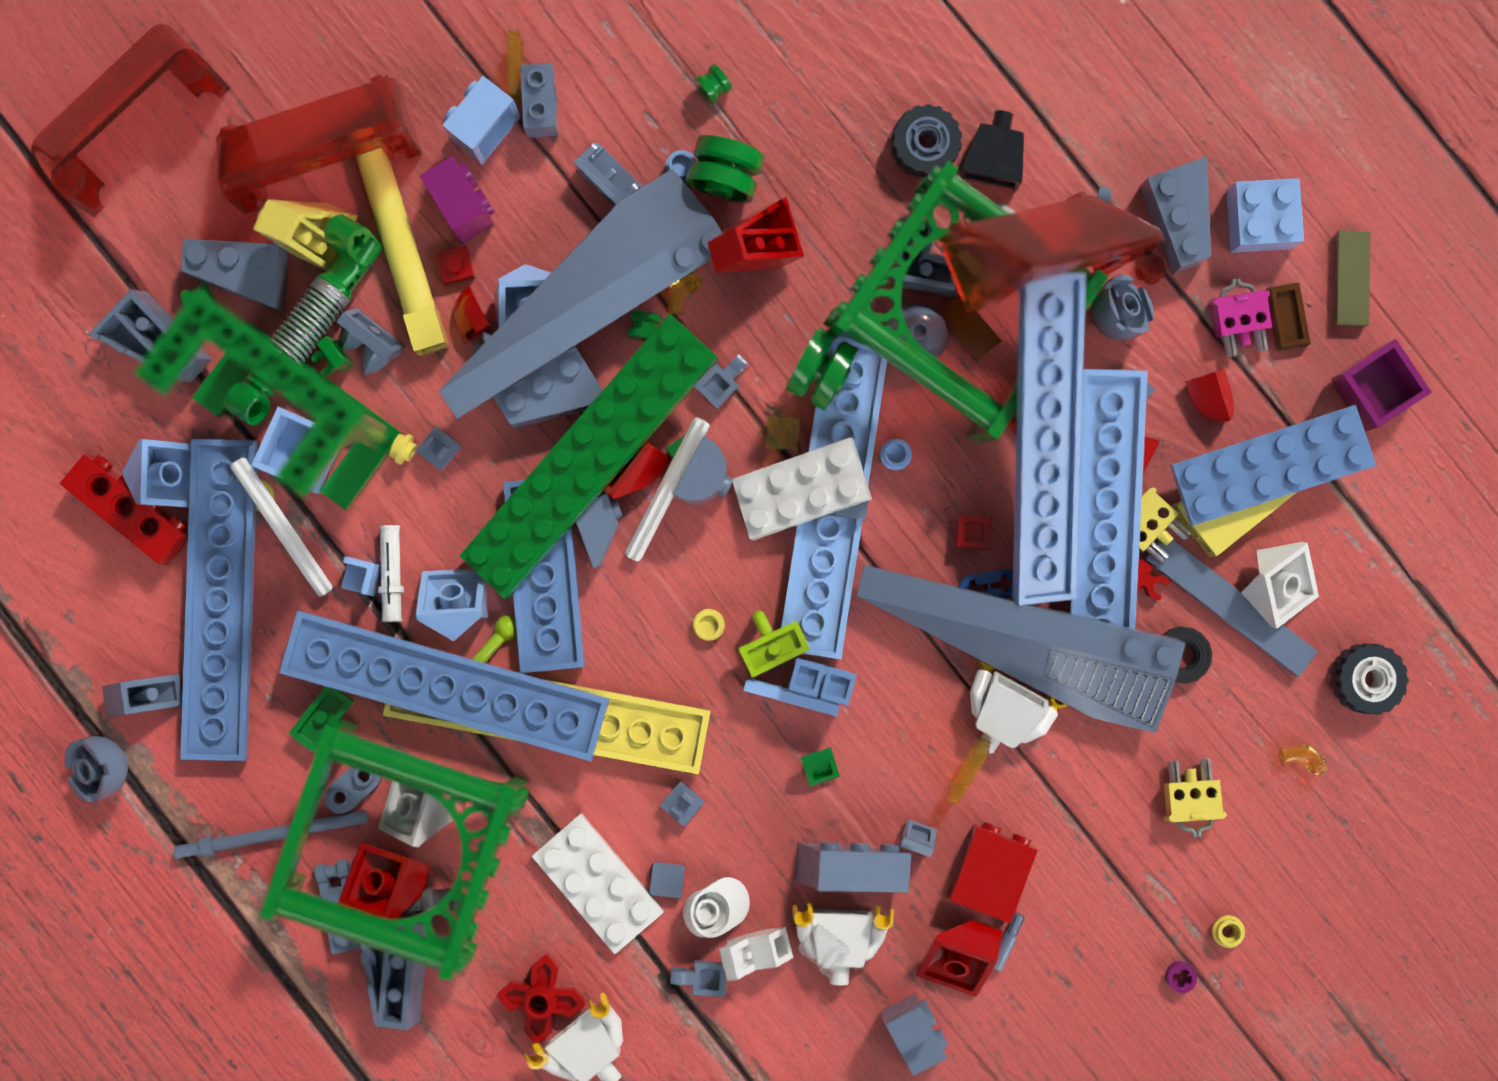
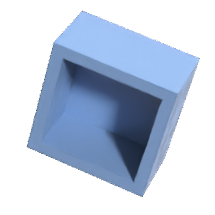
M484 76L478 82L473 81L467 87L464 93L465 98L458 107L453 106L444 117L445 123L442 125L452 143L481 166L521 118L514 100Z
M1300 178L1235 182L1226 190L1230 253L1294 249L1304 242Z
M277 407L251 466L275 476L314 422ZM332 464L311 492L320 493V489L327 478Z

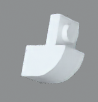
M786 927L765 929L728 940L727 945L719 949L727 981L738 980L755 970L778 967L793 958Z

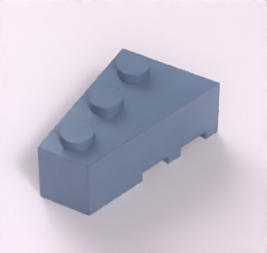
M1207 157L1148 177L1141 184L1140 190L1172 274L1204 263L1211 257Z
M183 239L182 272L196 280L206 282L211 286L284 314L288 251L277 244Z
M130 289L88 335L96 340L103 341L114 347L115 350L127 354L142 363L174 319L148 292ZM201 348L177 381L192 382L213 359Z
M573 347L493 398L510 425L516 429L570 414L582 413L603 390L577 348Z
M820 842V844L798 843L795 881L817 891L909 893L911 853L900 850V845L881 843L880 848H872L870 844L852 842L851 846H842L837 842Z
M415 924L413 931H422L421 936L427 937L424 932V925ZM361 944L362 954L360 956L362 965L365 964L369 982L367 989L375 1026L408 1030L420 1023L425 966Z

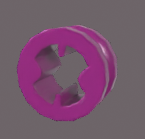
M1176 961L1169 965L1166 970L1167 983L1176 992L1186 993L1195 987L1197 975L1188 963ZM1182 969H1185L1189 979L1188 981L1183 980L1181 985H1177L1178 981L1173 978V975L1175 973L1180 974Z

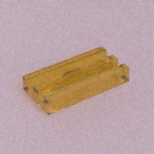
M508 30V93L514 102H522L520 65H524V40L519 30Z
M983 737L977 739L948 786V801L955 805L959 804L990 753V741Z

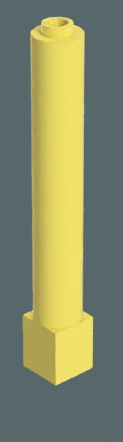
M372 124L360 125L354 129V133L349 138L403 308V318L413 350L418 356L448 348L450 346L439 311L434 304L380 128L373 127Z

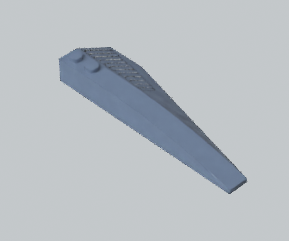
M868 565L863 567L857 597L1094 719L1156 733L1178 675L1185 642L1177 638L1033 604L1019 606L1012 599Z

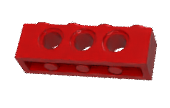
M83 454L59 484L157 564L169 565L188 542V532L185 530L187 524L173 514L170 517L160 510L162 506L136 504L123 475L119 477L111 470L114 465L99 454L96 457ZM106 479L109 489L106 494L101 495L98 490L99 484ZM131 499L134 508L131 514L126 516L123 512V505L127 500ZM155 519L158 522V531L151 536L148 533L147 526L151 520Z

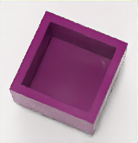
M451 156L420 175L423 183L462 244L495 225L490 217L495 212L482 190L474 191L478 184L465 162L458 165L454 157Z
M1396 339L1381 345L1331 378V381L1349 407L1356 405L1365 432L1379 428L1432 393Z

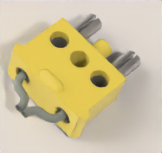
M1154 487L1150 488L1145 494L1142 493L1140 532L1145 535V541L1139 542V550L1142 553L1147 550L1160 563H1164L1165 560L1156 551L1165 559H1168L1169 555L1154 540L1158 538L1167 546L1174 539L1165 530L1167 526L1183 540L1188 538L1185 534L1190 536L1191 531L1176 519L1179 513L1156 494V488ZM1164 509L1167 512V517L1160 518L1158 510ZM1148 521L1156 523L1155 530L1148 529Z
M1200 759L1202 781H1197L1196 768L1185 769L1186 782H1181L1179 761H1168L1170 783L1163 784L1166 806L1164 820L1167 822H1177L1179 828L1183 831L1191 832L1192 837H1201L1202 831L1212 827L1214 819H1224L1227 816L1226 812H1223L1220 780H1213L1211 759ZM1208 788L1211 790L1210 797L1206 795V790ZM1192 789L1195 791L1194 798H1191L1190 791ZM1176 790L1180 794L1177 800L1174 797V792ZM1209 820L1207 825H1203L1197 830V833L1192 827L1182 824L1185 821Z

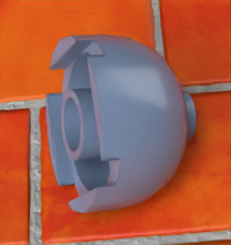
M1121 274L1106 281L1090 306L1094 325L1102 334L1114 340L1126 341L1149 331L1151 328L1148 327L1149 322L1154 320L1153 305L1147 291L1143 286L1137 288L1131 283L1135 279L1128 275Z
M913 304L902 307L903 317L911 335L928 353L937 359L940 358L947 346L948 340L945 320L938 311L928 305ZM892 318L888 324L895 331L897 321Z
M90 736L68 745L65 751L64 765L65 768L71 766L73 777L67 779L75 794L84 802H96L117 793L126 781L128 757L112 739Z

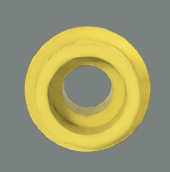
M400 433L395 438L389 456L395 459V463L401 465L405 460L409 462L412 459L417 444L413 443V435L407 434L405 436Z
M1224 915L1214 922L1212 936L1220 946L1233 948L1243 941L1245 928L1238 918ZM1230 925L1232 933L1230 936L1225 937L1223 935V928Z

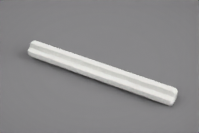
M697 417L693 419L625 551V555L635 561L642 559L674 497L672 493L703 436L705 437L710 427V424L705 420Z
M243 457L232 463L231 470L317 596L321 597L331 591L333 588L331 583L248 461Z

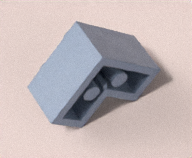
M924 220L925 228L922 232L919 230V233L922 237H928L931 229L927 221ZM910 239L909 242L907 243V245H910V246L913 247L912 241H911V239ZM934 242L921 250L910 264L905 274L902 288L955 298L961 271V259L932 254ZM902 252L901 258L904 261H908L910 255L907 252Z
M914 993L881 1011L885 1025L913 1076L947 1059L944 1048L949 1045L940 1028L935 1031L933 1030L932 1026L936 1025L937 1022L925 999L919 1002Z

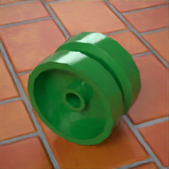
M715 135L699 136L694 150V156L699 162L690 164L686 183L692 188L712 197L737 203L752 202L757 183L751 177L760 175L765 156L752 146L733 139Z
M819 327L801 356L785 390L800 398L807 393L812 382L816 383L817 385L810 398L811 404L826 411L835 394H839L852 370L850 366L859 348L844 341L838 345L832 357L827 355L834 342L833 334Z

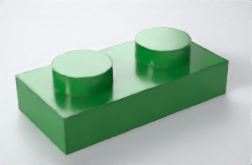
M325 686L288 734L312 753H316L325 724L341 721L356 701L343 691Z

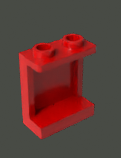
M983 822L982 827L973 824L971 840L955 883L950 885L947 897L950 901L1011 924L1038 850L1030 846L1032 840L1016 833H1013L1012 838L1001 835L1002 828L987 822Z

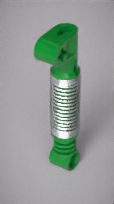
M344 215L334 216L326 225L324 238L338 254L337 258L325 273L319 274L313 280V283L310 284L312 290L307 289L309 294L303 293L305 298H300L302 303L297 302L299 308L293 307L295 312L290 311L292 317L286 316L288 321H283L285 326L279 325L281 330H276L278 335L273 334L275 340L269 339L272 344L301 365V362H305V358H309L308 353H312V349L316 348L315 344L322 340V335H326L325 331H328L329 326L333 325L332 322L336 321L335 317H339V313H342L345 306L349 304V301L352 299L351 292L384 249L369 229ZM252 373V377L249 375L246 377L248 383H237L227 391L223 404L228 412L253 426L258 425L267 417L270 410V400L267 397H273L275 394L272 391L275 389Z

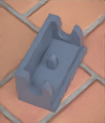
M597 142L592 144L573 162L576 170L613 207L622 199L644 187Z

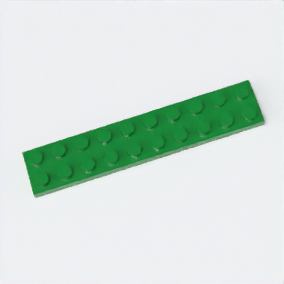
M669 314L462 551L459 557L503 599H508L719 357L674 316Z

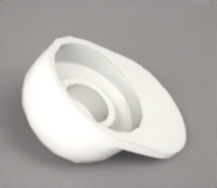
M726 877L713 882L702 890L693 892L686 899L683 906L685 925L697 937L715 938L723 935L740 924L747 916L750 906L747 889L739 880Z

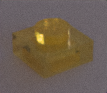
M768 416L766 449L798 451L800 418Z

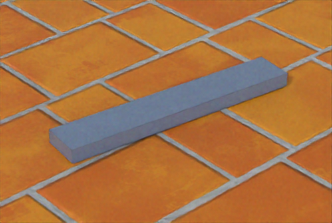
M1160 540L1158 541L1157 545L1169 555V558L1165 559L1156 551L1165 562L1160 563L1149 553L1145 558L1147 563L1153 565L1160 573L1294 676L1300 677L1318 653L1316 649L1283 624L1277 629L1272 628L1239 590L1174 540L1167 546Z

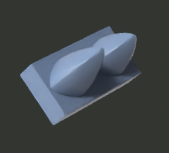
M358 308L343 312L337 321L342 326L340 340L343 350L355 349L362 344L366 345L363 355L364 374L379 371L390 360L399 357L406 347Z

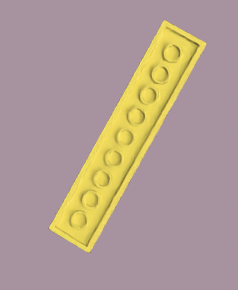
M550 681L610 698L594 755L699 774L711 710ZM385 703L383 716L510 739Z

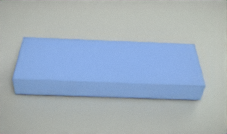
M750 677L746 679L743 691L837 717L839 703L788 690L789 688Z

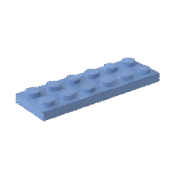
M1353 405L1172 464L1170 468L1189 525L1194 526L1377 465L1357 407Z
M524 480L503 482L505 502ZM572 526L513 593L520 673L585 667Z

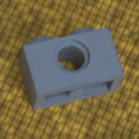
M553 64L520 65L523 128L527 137L559 136L557 83Z

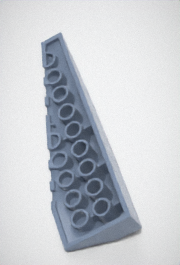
M671 169L619 201L438 392L455 418L458 419L711 260L707 242L722 233V231L677 173Z

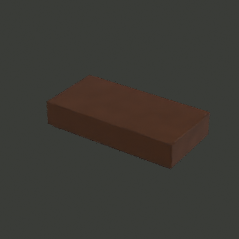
M1293 283L1265 289L1270 292L1268 303L1276 351L1310 345L1300 284Z
M962 293L938 311L945 320L947 329L975 362H978L1001 342L1000 338Z

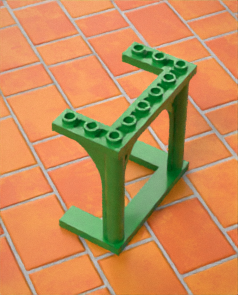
M948 161L942 168L936 165L926 178H923L913 193L915 196L906 208L911 213L904 222L899 219L887 236L892 240L886 249L880 246L872 256L869 263L873 267L868 275L865 276L861 273L850 288L854 292L850 301L846 303L842 300L840 304L832 309L823 324L827 326L825 331L833 334L834 340L843 336L873 350L972 420L975 425L967 437L978 444L997 440L1017 412V380L1002 402L998 403L932 356L917 343L906 325L901 306L903 280L917 254L930 243L950 235L973 234L988 238L1003 246L1039 273H1086L1085 311L1109 276L1099 269L1092 273L955 175L959 168ZM939 205L946 207L951 216L950 225L946 229L940 228L934 219V211ZM959 211L964 214L961 218L970 220L968 225L961 226L958 224L960 218ZM925 217L931 229L928 237H922L919 233V230L922 232L925 228ZM910 239H911V241H912L913 247L910 246V245H907V243L909 242ZM902 252H907L910 255L908 261H904L901 258ZM894 262L899 266L891 268ZM887 277L894 280V286L891 290H875L877 286H883L888 282L886 280ZM885 296L892 300L893 308L887 313L878 314L871 310L870 303L876 297ZM894 318L897 321V328L894 331L889 324L885 327L880 322H886Z
M196 289L134 374L161 394L167 395L208 340L225 352V354L204 380L192 399L221 418L226 411L223 401L227 391L237 383H247L246 377L248 375L252 376L253 373L316 419L315 423L275 475L277 479L304 498H307L341 450L354 443L320 489L322 494L348 511L389 455L395 438L398 434L403 433L306 362H301V365L272 344L269 339L273 338L249 321L245 324L207 295Z
M343 720L325 724L259 917L273 921L280 916L439 970L438 978L451 981L457 973L462 974L464 968H467L475 955L478 944L474 943L473 940L479 923L474 920L478 909L484 910L490 894V891L485 890L488 878H495L501 859L496 858L500 845L505 847L512 828L506 826L508 819L511 815H516L517 811L520 812L528 799L530 790L525 789L527 780L516 776L506 783L482 779L357 737L355 733L358 723ZM333 761L421 790L434 797L450 813L461 839V865L451 890L436 906L417 916L389 919L301 891L306 875L295 871ZM443 794L449 795L450 798L447 799ZM456 801H460L463 805H466V801L473 804L462 813L456 809ZM476 812L484 813L488 817V822L483 829L470 831L466 828L465 821L469 815ZM485 836V839L476 846L480 850H471V839ZM477 861L475 867L470 865V863ZM463 872L471 874L469 881H465L462 878ZM462 887L468 888L466 894L464 893ZM452 900L460 903V906L457 905L455 909L458 919L448 909ZM436 914L443 915L450 924V933L446 937L439 936L433 930L432 918ZM416 923L424 924V932L427 937L421 936L422 931H413Z

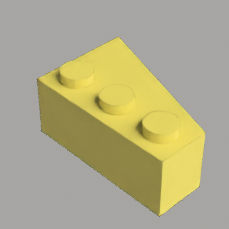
M267 200L264 208L258 214L257 223L253 230L300 260L327 271L338 254L324 238L326 225L336 215H344L353 221H356L358 215L329 203Z

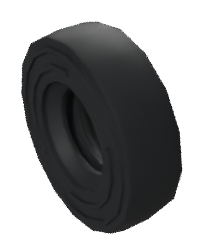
M1179 626L1169 629L1162 634L1177 638L1189 644L1194 650L1195 656L1192 664L1184 668L1179 667L1175 683L1187 684L1195 682L1207 673L1212 662V650L1209 641L1201 632L1194 628Z

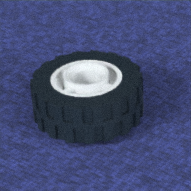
M1355 644L1351 648L1343 650L1341 655L1335 659V665L1331 668L1330 673L1332 674L1330 683L1333 686L1335 697L1339 698L1343 706L1349 707V710L1354 712L1379 715L1382 712L1393 710L1395 705L1401 703L1403 695H1406L1407 683L1409 684V677H1407L1406 673L1408 670L1402 662L1403 659L1400 655H1396L1395 651L1391 648H1386L1380 644ZM1371 671L1373 683L1368 687L1365 683V676Z

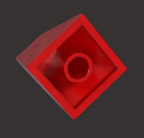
M647 440L604 490L616 499L650 486L672 459Z
M360 842L338 903L378 917L396 919L421 897L432 866Z
M971 920L936 935L917 970L916 976L977 997L998 961L1002 931L987 924Z

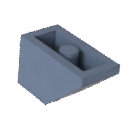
M607 494L596 498L576 521L592 566L595 569L602 567L620 528L618 518L623 517L617 499L611 501Z
M180 674L102 686L107 718L182 706Z

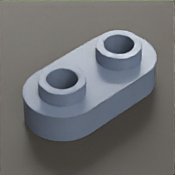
M350 767L327 788L325 803L332 812L338 814L349 812L380 785L383 777L369 773V780L364 782L359 776L362 770ZM337 792L345 794L346 799L344 803L337 802Z

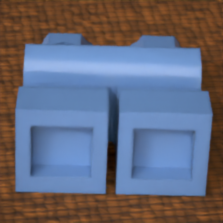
M797 658L788 690L849 706L857 674Z

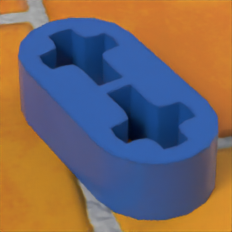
M997 570L964 577L958 587L965 588L969 586V581L973 580L975 585L985 584L986 590L979 592L1008 598L1013 596V572L1010 570ZM1000 575H1004L1006 580L1012 581V586L1007 587V593H1003L1002 588L991 589L990 583L1000 581Z

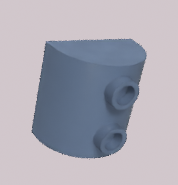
M703 436L672 493L677 500L686 504L700 505L713 500L718 495L722 498L726 497L732 486L733 479L727 476L726 460L717 444Z

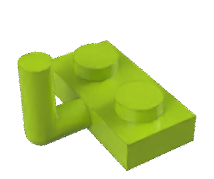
M760 610L755 611L752 618L761 638L738 648L752 678L811 650L797 620L773 631L764 612Z

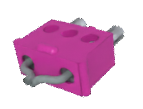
M1240 278L1231 280V285L1221 291L1220 298L1212 299L1207 304L1212 310L1215 336H1223L1226 357L1237 355L1234 334H1238L1240 346L1251 344L1250 332L1254 331L1257 352L1267 351L1268 345L1265 329L1272 328L1268 303L1270 292L1267 290L1256 291L1252 285L1243 284ZM1236 283L1239 287L1248 288L1251 291L1250 293L1225 297V293L1231 291ZM1256 314L1260 318L1259 322L1256 321ZM1241 317L1244 319L1243 325L1240 322ZM1225 319L1229 323L1228 328L1224 324Z

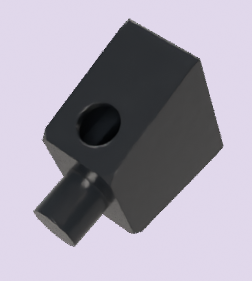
M996 110L992 125L984 123L979 125L960 171L959 178L1018 190L1023 179L1024 133L1011 129L1013 120L1011 112Z

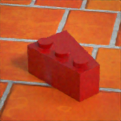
M787 196L759 209L707 242L716 273L776 270L804 257Z

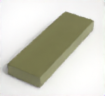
M1339 230L1335 233L1334 326H1369L1371 231Z

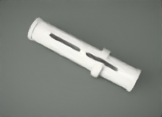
M398 525L379 526L381 586L378 587V593L382 594L381 622L403 621L401 593H404V586H401L400 526Z

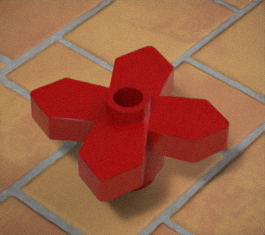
M546 953L532 964L531 984L512 980L497 993V997L507 1010L525 1011L527 1018L524 1032L533 1043H540L551 1034L552 1013L572 1017L586 1005V1000L576 987H555L560 967L549 953ZM537 995L545 997L547 1002L542 1003L538 1001Z

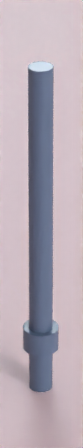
M362 810L315 819L312 822L309 834L368 823L367 811ZM291 824L215 838L214 836L199 838L198 842L175 846L174 855L176 859L195 855L207 857L216 855L217 851L284 839L287 837Z

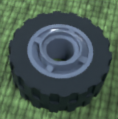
M931 104L914 106L910 111L907 110L899 118L891 133L892 158H895L896 165L899 168L901 167L906 174L914 175L915 178L926 177L936 165L942 168L948 161L953 164L962 147V131L959 130L958 121L954 120L949 111L946 112L938 105L937 107L931 106ZM921 135L929 136L933 141V147H922L918 137Z

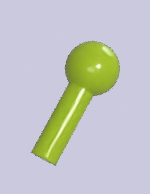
M512 616L499 618L495 624V633L472 659L486 663L504 641L514 640L517 637L516 619Z

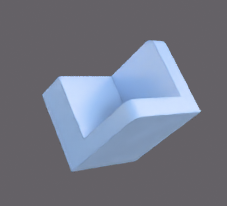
M344 556L343 563H347L341 588L364 595L375 596L381 573V565Z

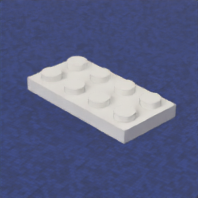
M851 437L733 479L735 492L751 540H756L872 500L857 449Z
M582 813L532 855L533 859L614 954L664 913V909L652 895H649L648 890Z

